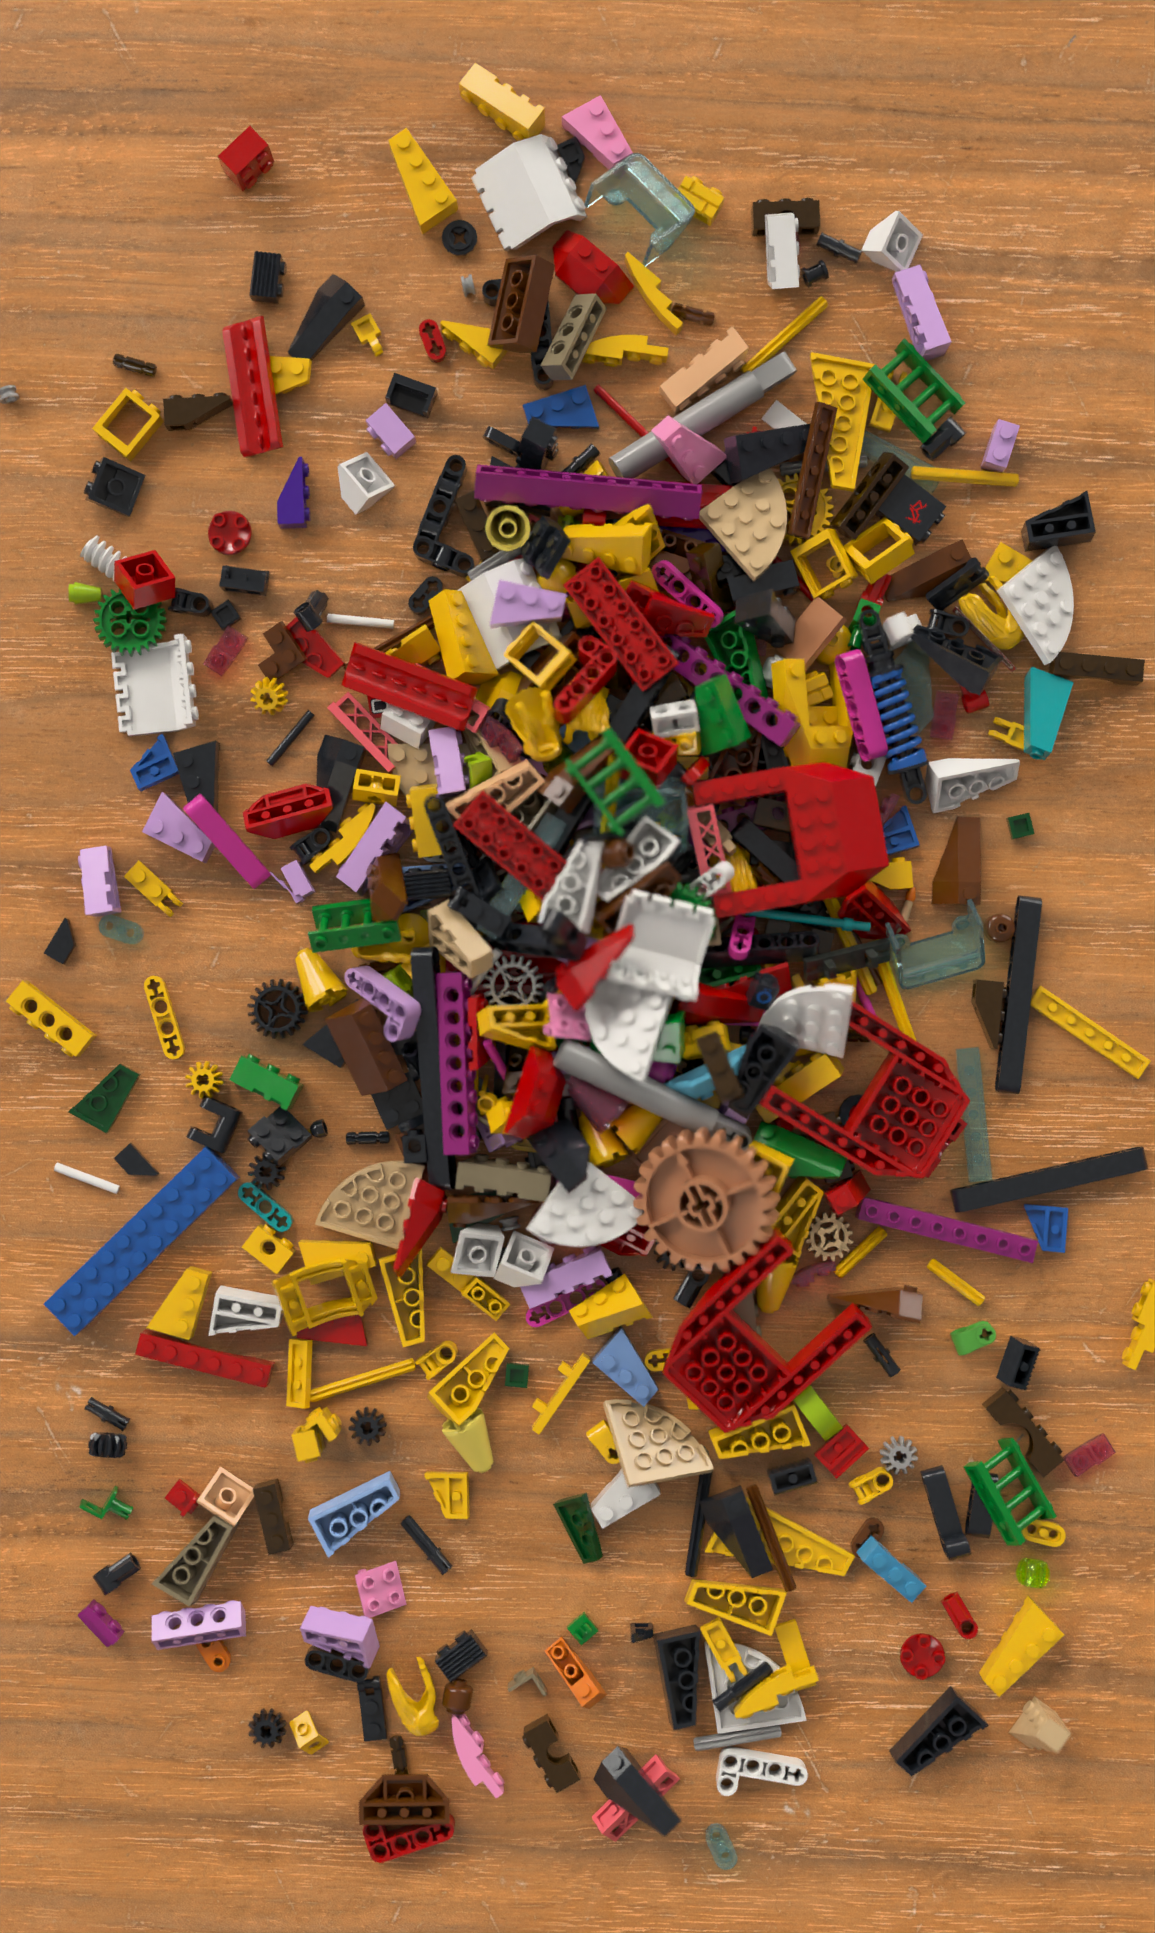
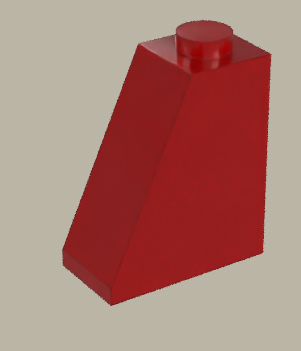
M859 1170L853 1173V1177L842 1179L822 1191H824L823 1196L831 1211L836 1215H840L858 1205L871 1189Z

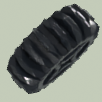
M272 979L270 980L271 987L266 982H263V991L260 988H255V992L259 996H250V999L254 1000L255 1004H248L247 1007L254 1008V1012H249L248 1016L256 1017V1019L251 1021L252 1025L260 1024L256 1028L257 1032L265 1028L263 1036L267 1037L271 1031L272 1039H276L279 1032L281 1039L286 1038L285 1031L292 1036L294 1035L292 1027L298 1031L301 1029L297 1022L305 1023L306 1020L300 1016L301 1014H308V1011L301 1008V1006L306 1005L305 1002H300V999L304 998L303 993L296 995L300 989L298 986L291 990L292 982L289 981L284 987L283 979H279L278 986H276L275 980ZM282 991L281 995L274 1002L264 999L270 992ZM288 995L292 997L295 1003V1013L286 1006ZM280 1003V1008L286 1013H278L276 1015V1010L269 1005H278ZM261 1005L269 1011L268 1023L264 1021L261 1015ZM282 1016L292 1019L284 1027H273L275 1022Z

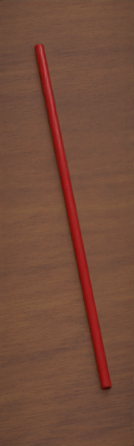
M598 384L593 389L641 438L649 433L603 387ZM670 457L664 459L682 476ZM776 555L772 564L783 561ZM797 575L800 585L799 590L809 600L813 601L815 598H813L807 584Z

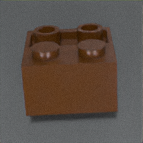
M663 529L661 536L665 547L651 559L649 568L652 570L653 565L657 562L667 560L693 583L686 553L705 542ZM662 567L660 568V575L665 574L666 568ZM670 576V579H668L667 582L669 583V581L673 579L675 576ZM675 581V587L684 589V584L681 581Z

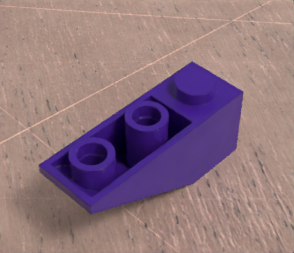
M298 457L277 501V521L280 529L307 528V521L311 520L310 508H306V499H310L309 485L306 486L305 477H309L308 463L305 464L303 457Z

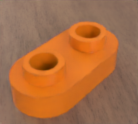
M222 1640L211 1641L210 1645H205L204 1643L196 1644L197 1649L211 1670L223 1672L228 1668L231 1663V1654ZM220 1658L223 1663L217 1664L215 1659Z

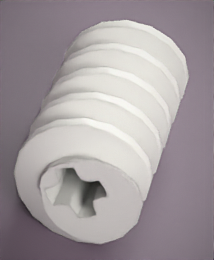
M96 535L86 543L80 557H84L87 563L91 562L94 568L98 567L101 573H105L108 578H113L114 581V561L120 560L121 552L117 551L113 555L114 547L110 546L105 549L107 542L102 541L98 544L100 537Z

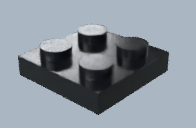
M409 1072L405 1073L408 1080L389 1091L371 1094L386 1130L423 1114L422 1097Z

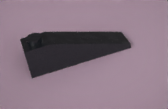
M918 624L913 628L914 633L910 637L959 685L965 687L968 692L978 695L987 687L1003 659V656L976 644L974 648L963 644V639H947L942 632Z
M766 1024L759 1025L747 1042L737 1075L745 1097L730 1103L728 1108L748 1119L799 1050L798 1040L779 1027Z

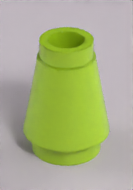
M77 582L69 584V602L81 604L101 601V587Z

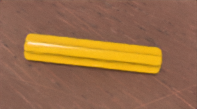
M877 1227L833 1269V1272L839 1278H843L887 1237V1232L882 1227Z
M936 1259L929 1261L927 1268L974 1304L980 1306L984 1302V1295Z

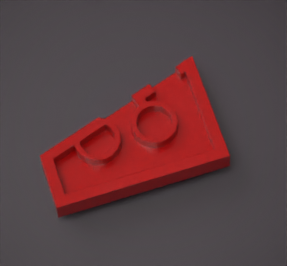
M651 594L642 614L658 636L678 634L679 637H707L715 620L713 613Z
M297 617L286 626L307 657L302 663L327 678H331L346 664L316 629L307 632Z
M476 992L468 998V1026L470 1029H473L471 1041H469V1050H473V1062H469V1070H478L491 1059L483 1044L485 1040L490 1038L480 1036L477 1013L489 1006L484 992Z
M359 1315L337 1318L311 1329L307 1327L296 1332L298 1339L368 1346L363 1319Z

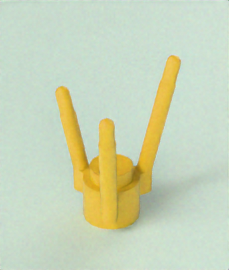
M485 1075L481 1091L479 1092L480 1098L477 1106L481 1115L487 1113L499 1101L509 1100L506 1096L497 1099L493 1093L486 1092L489 1075Z

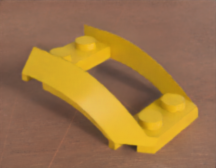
M344 1259L317 1263L272 1281V1286L275 1289L285 1317L284 1320L292 1336L297 1335L296 1332L308 1327L311 1329L337 1318L351 1315H359L361 1317L364 1315L366 1308L370 1304L372 1306L378 1299L365 1261ZM343 1270L352 1297L324 1302L307 1309L298 1283L317 1275Z

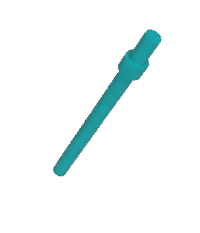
M772 909L741 914L842 928L843 931L850 932L852 930L869 932L871 923L853 921V918L848 917L838 919Z

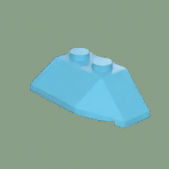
M746 1045L728 1053L729 1061L736 1076L740 1069ZM706 1064L663 1083L677 1092L695 1099L700 1097L701 1100L713 1096L712 1091L716 1090Z

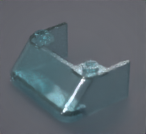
M640 153L629 155L593 181L584 203L588 208L602 197L612 205H620L627 200L656 229L650 237V244L642 262L644 266H647L672 246L691 222L695 213L693 204Z
M620 777L619 787L626 783L628 780H625ZM667 777L658 789L666 802L658 808L655 804L653 806L649 805L628 822H640L644 815L654 822H660V826L670 834L680 836L681 852H686L689 824L685 784L677 777ZM606 780L594 789L601 800L604 799ZM642 786L634 787L617 800L615 819L644 798L643 795L646 792ZM593 800V834L600 833L602 811Z
M972 899L967 900L968 915L957 917L951 925L952 931L910 943L907 935H895L890 923H885L886 937L890 942L891 960L902 989H912L980 969L985 964L984 928Z

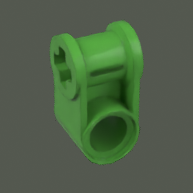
M979 1321L967 1327L954 1330L950 1333L958 1355L962 1356L993 1343L996 1338V1332L987 1321ZM982 1329H986V1330H987V1332H986L987 1336H986V1337H983V1336L981 1335V1334H982Z

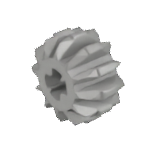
M892 1436L890 1437L892 1442L890 1445L885 1441L883 1442L887 1450H880L879 1453L884 1456L880 1461L882 1464H886L885 1469L887 1471L893 1469L895 1475H898L900 1469L904 1474H907L906 1467L909 1466L911 1469H914L915 1466L911 1461L918 1460V1457L914 1455L917 1452V1448L915 1446L911 1447L912 1441L910 1439L904 1442V1437L899 1436L898 1442H896ZM897 1451H900L902 1453L901 1459H897L896 1457H894L897 1456Z

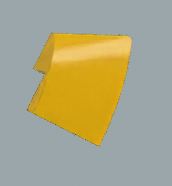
M649 504L632 511L613 524V526H624L626 523H634V525L652 523L650 560L665 547L652 507Z

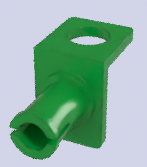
M860 599L853 620L848 627L851 638L847 646H851V651L861 650V634L857 623V618L862 613L861 609L867 606L879 614L881 609L879 604ZM864 616V624L871 627L874 624V617Z
M114 1486L102 1508L85 1499H81L79 1505L80 1509L100 1519H103L106 1512L111 1511L127 1520L133 1510V1506L116 1499L117 1486Z

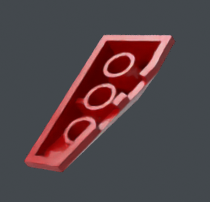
M630 923L587 947L580 961L567 960L565 964L561 963L557 968L556 986L576 1012L596 992L593 987L600 977L605 979L609 974L611 962H617L633 941V924Z
M788 962L759 971L762 974L769 973L777 978L780 990L776 999L792 991ZM744 976L739 978L740 980L735 981L733 986L723 984L717 988L746 995L752 979Z
M698 982L696 1001H683L675 997L669 1014H675L677 1011L685 1010V1024L700 1025L711 1021H720V1024L760 1022L764 1010L749 1006L746 995Z
M415 1178L407 1204L410 1207V1216L403 1222V1236L405 1238L399 1242L393 1268L397 1277L403 1276L442 1220L443 1213L448 1211L445 1191L420 1178Z

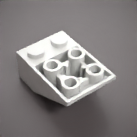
M389 704L382 713L380 729L419 749L429 736L428 730L433 729L436 721Z

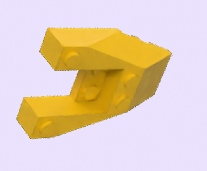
M782 659L771 663L774 700L780 704L778 706L779 709L783 712L786 710L792 712L798 717L796 721L801 724L787 746L783 748L785 756L789 757L791 766L827 762L847 768L854 734L835 662L829 664L830 685L834 695L832 706H808L804 659ZM775 714V722H776V725H777V723H778V717H777V715Z

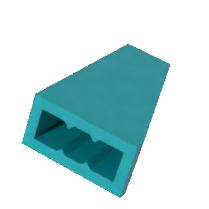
M1031 667L1024 678V753L1029 754L1034 759L1045 760L1052 753L1074 682L1035 667Z

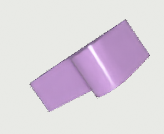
M370 966L349 968L345 972L346 984L388 1015L384 1026L385 1037L391 1042L412 1037L421 1014L420 1004Z

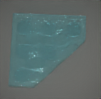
M912 640L894 662L895 664H902L904 667L901 678L906 680V685L901 687V690L909 691V697L904 699V701H909L913 705L907 712L915 714L916 718L911 724L918 726L919 730L916 734H919L931 721L934 714L931 698L929 655Z

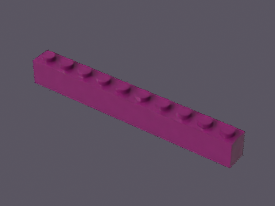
M477 464L474 498L480 499L483 502L498 500L505 504L520 502L528 506L541 504L547 505L550 508L563 506L569 507L572 510L585 508L591 509L594 512L614 511L616 514L631 513L649 504L654 515H658L661 518H671L672 516L681 517L683 520L699 519L702 485Z

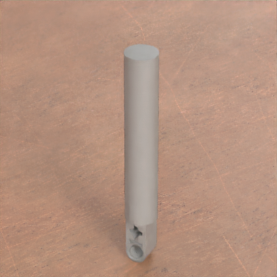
M782 352L752 372L747 371L673 417V419L702 436L763 398L764 393L797 372V369L786 352ZM651 431L608 458V461L616 477L634 479L669 456Z
M568 1038L562 1042L555 1056L554 1067L694 1133L701 1127H707L713 1138L719 1129H723L726 1131V1141L731 1142L737 1135L745 1136L746 1138L743 1139L741 1146L744 1151L752 1142L751 1130L747 1125L739 1123L720 1113L719 1110L677 1092L648 1076L645 1082L635 1079L616 1068L603 1055Z

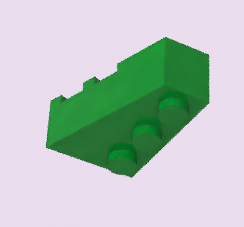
M726 673L708 679L695 687L702 756L738 745L751 737Z
M252 1054L241 1056L229 1080L263 1096L264 1099L270 1102L273 1101L281 1105V1108L286 1111L292 1109L304 1086L299 1083L301 1079L290 1073L288 1076L279 1073L281 1069L272 1064L265 1066L259 1063L261 1059Z

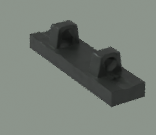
M887 938L803 958L804 978L807 982L824 977L833 979L837 978L836 974L869 967L870 969L879 967L878 964L890 961V942Z

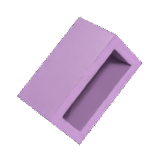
M386 403L366 419L367 432L374 440L378 438L383 443L381 448L388 456L392 454L397 459L416 443L415 436Z
M998 419L993 426L980 468L992 472H1004L1016 440L1019 425Z

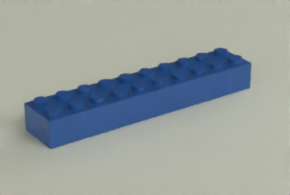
M205 1147L70 1277L44 1305L76 1336L218 1200L240 1176L215 1150Z

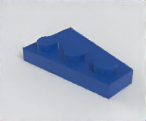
M586 385L523 404V410L528 423L533 416L554 428L599 429Z

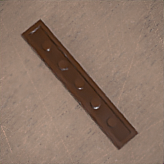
M820 401L815 402L787 532V535L803 540L810 539L838 409Z

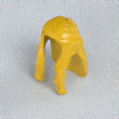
M996 576L988 578L996 592L1003 586ZM982 583L978 587L996 608L997 614L992 612L981 597L976 594L968 593V595L958 600L962 613L998 649H1011L1025 636L1009 609L1007 608L1006 611L998 595L986 583Z
M604 686L574 721L565 724V738L562 740L564 744H570L573 741L572 734L575 730L587 731L588 738L592 741L610 727V711L606 702L609 689Z
M529 687L510 697L505 711L510 718L513 729L524 743V753L530 755L533 760L538 762H548L557 758L563 750L562 736L559 731V723L555 719V710L552 706L550 692L548 690L543 691L538 687Z
M731 840L736 846V852L731 857L724 851L723 853L725 861L734 868V877L730 880L732 892L757 888L756 876L751 873L749 853L735 840ZM713 853L709 857L712 868L721 862L720 857Z
M411 927L410 929L400 930L401 938L405 937L407 940H412L416 934L415 929ZM389 943L351 948L353 955L359 959L374 960L381 963L391 961L394 963L404 962L411 964V955L397 953Z
M416 1657L425 1684V1691L420 1701L416 1702L407 1695L393 1668H389L386 1675L392 1701L402 1723L415 1736H425L438 1728L439 1720L434 1715L436 1694L431 1676L425 1666L424 1659Z

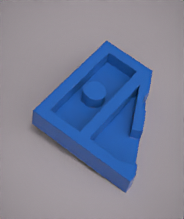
M163 734L157 737L158 740L150 750L147 749L142 755V759L136 762L130 769L140 792L179 774L175 758Z
M905 805L882 826L888 856L917 848L920 845L907 806Z
M1024 1204L1042 1251L1065 1253L1068 1208Z

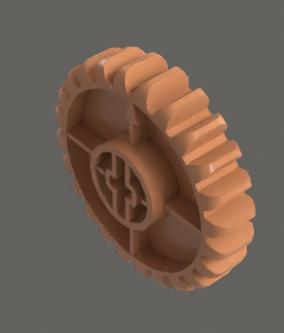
M701 1127L695 1136L689 1129L683 1130L678 1135V1138L668 1136L662 1142V1147L657 1146L649 1153V1160L645 1161L639 1168L642 1176L634 1182V1189L641 1194L633 1200V1205L637 1209L644 1210V1213L636 1218L637 1223L642 1226H649V1230L644 1235L647 1241L657 1239L659 1243L655 1251L659 1255L667 1250L670 1251V1263L676 1265L682 1258L686 1260V1269L692 1272L699 1263L706 1274H711L716 1265H718L721 1271L727 1272L733 1266V1261L735 1264L742 1266L746 1262L747 1254L755 1256L759 1252L760 1242H766L770 1239L773 1233L771 1225L775 1224L779 1217V1213L773 1207L780 1201V1196L776 1192L769 1191L777 1182L776 1178L772 1175L764 1176L763 1174L769 1163L767 1160L756 1162L753 1159L757 1153V1149L754 1146L744 1151L741 1148L743 1143L742 1137L737 1135L731 1142L726 1141L727 1134L723 1129H719L713 1138L707 1127Z

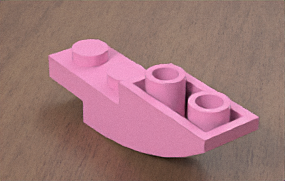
M452 1714L454 1743L463 1768L475 1786L483 1781L497 1799L504 1792L503 1784L505 1782L498 1772L494 1773L490 1768L491 1764L484 1754L480 1755L484 1747L483 1737L478 1731L474 1732L469 1726L470 1721L465 1714Z

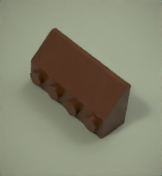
M538 255L506 259L488 346L517 353L537 351L553 279L554 264Z
M361 998L324 1019L362 1096L389 1091L408 1080L389 1040L384 1035V1029L372 1004L365 998Z

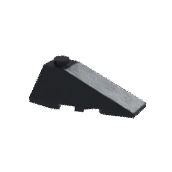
M332 274L317 290L288 350V354L292 358H308L312 361L365 306L363 297L347 281Z
M326 734L317 755L316 786L329 789L333 809L319 827L337 833L353 789L356 769L361 768L367 749L353 742Z
M741 1485L699 1501L707 1524L752 1578L773 1571Z
M617 1746L601 1762L593 1780L611 1801L665 1837L682 1821L627 1748Z

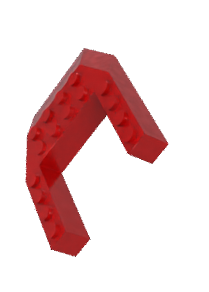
M827 762L696 782L691 785L695 807L783 792L785 795L799 880L711 896L712 907L716 909L714 917H717V919L848 896L889 866L874 776Z
M852 1001L849 1028L889 1053L843 1129L774 1086L770 1087L759 1102V1105L874 1175L924 1178L969 1105L970 1100L962 1090L958 1079L950 1070L945 1058Z
M776 1227L773 1229V1233L768 1241L760 1242L759 1252L755 1256L747 1254L745 1264L742 1266L735 1264L716 1281L680 1324L662 1374L724 1433L734 1431L738 1427L750 1426L752 1422L759 1419L769 1420L774 1418L872 1328L869 1318L852 1303L792 1359L786 1362L733 1310L742 1299L794 1252L791 1241Z

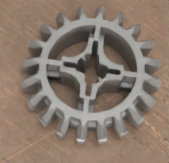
M514 954L511 955V962H508L506 956L502 957L504 963L502 965L498 960L494 961L497 969H489L488 971L492 973V976L488 974L484 976V979L490 981V983L483 984V988H490V991L485 992L484 995L485 997L493 996L488 1003L491 1005L496 1001L498 1003L496 1006L531 1005L530 1002L532 1001L538 1004L539 1000L534 996H540L542 991L537 990V988L544 986L543 982H537L543 975L534 974L539 967L534 966L531 969L529 966L532 964V960L530 959L526 965L523 964L524 956H520L519 962H516ZM517 967L524 970L525 973L513 976L506 968ZM500 973L505 981V986L497 993L495 979ZM528 978H531L532 992L526 997L522 984ZM522 979L517 986L518 991H514V989L507 990L510 985L509 980L519 981ZM509 994H513L518 999H520L521 1002L509 1003L504 1001L502 998Z

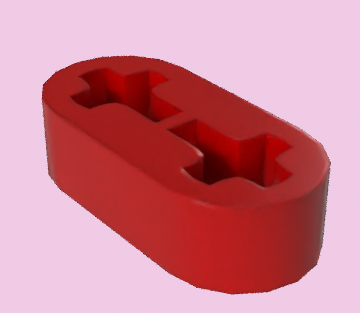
M426 319L419 325L420 337L429 360L438 363L445 359L447 354L446 347L437 323L434 320ZM430 326L431 329H434L432 330L434 338H429L428 333L425 332V327ZM436 343L438 349H442L439 356H436L435 353L431 354L433 352L432 344Z
M703 756L699 757L680 779L689 787L704 773L710 763Z

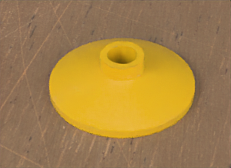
M403 913L399 916V929L403 930L413 927L416 934L412 940H407L403 937L402 941L389 944L397 953L411 955L412 948L423 947L429 943L428 922L422 916L415 913Z

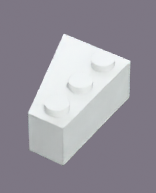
M621 1468L612 1481L592 1501L591 1510L603 1529L661 1495L660 1488L657 1483L627 1488Z

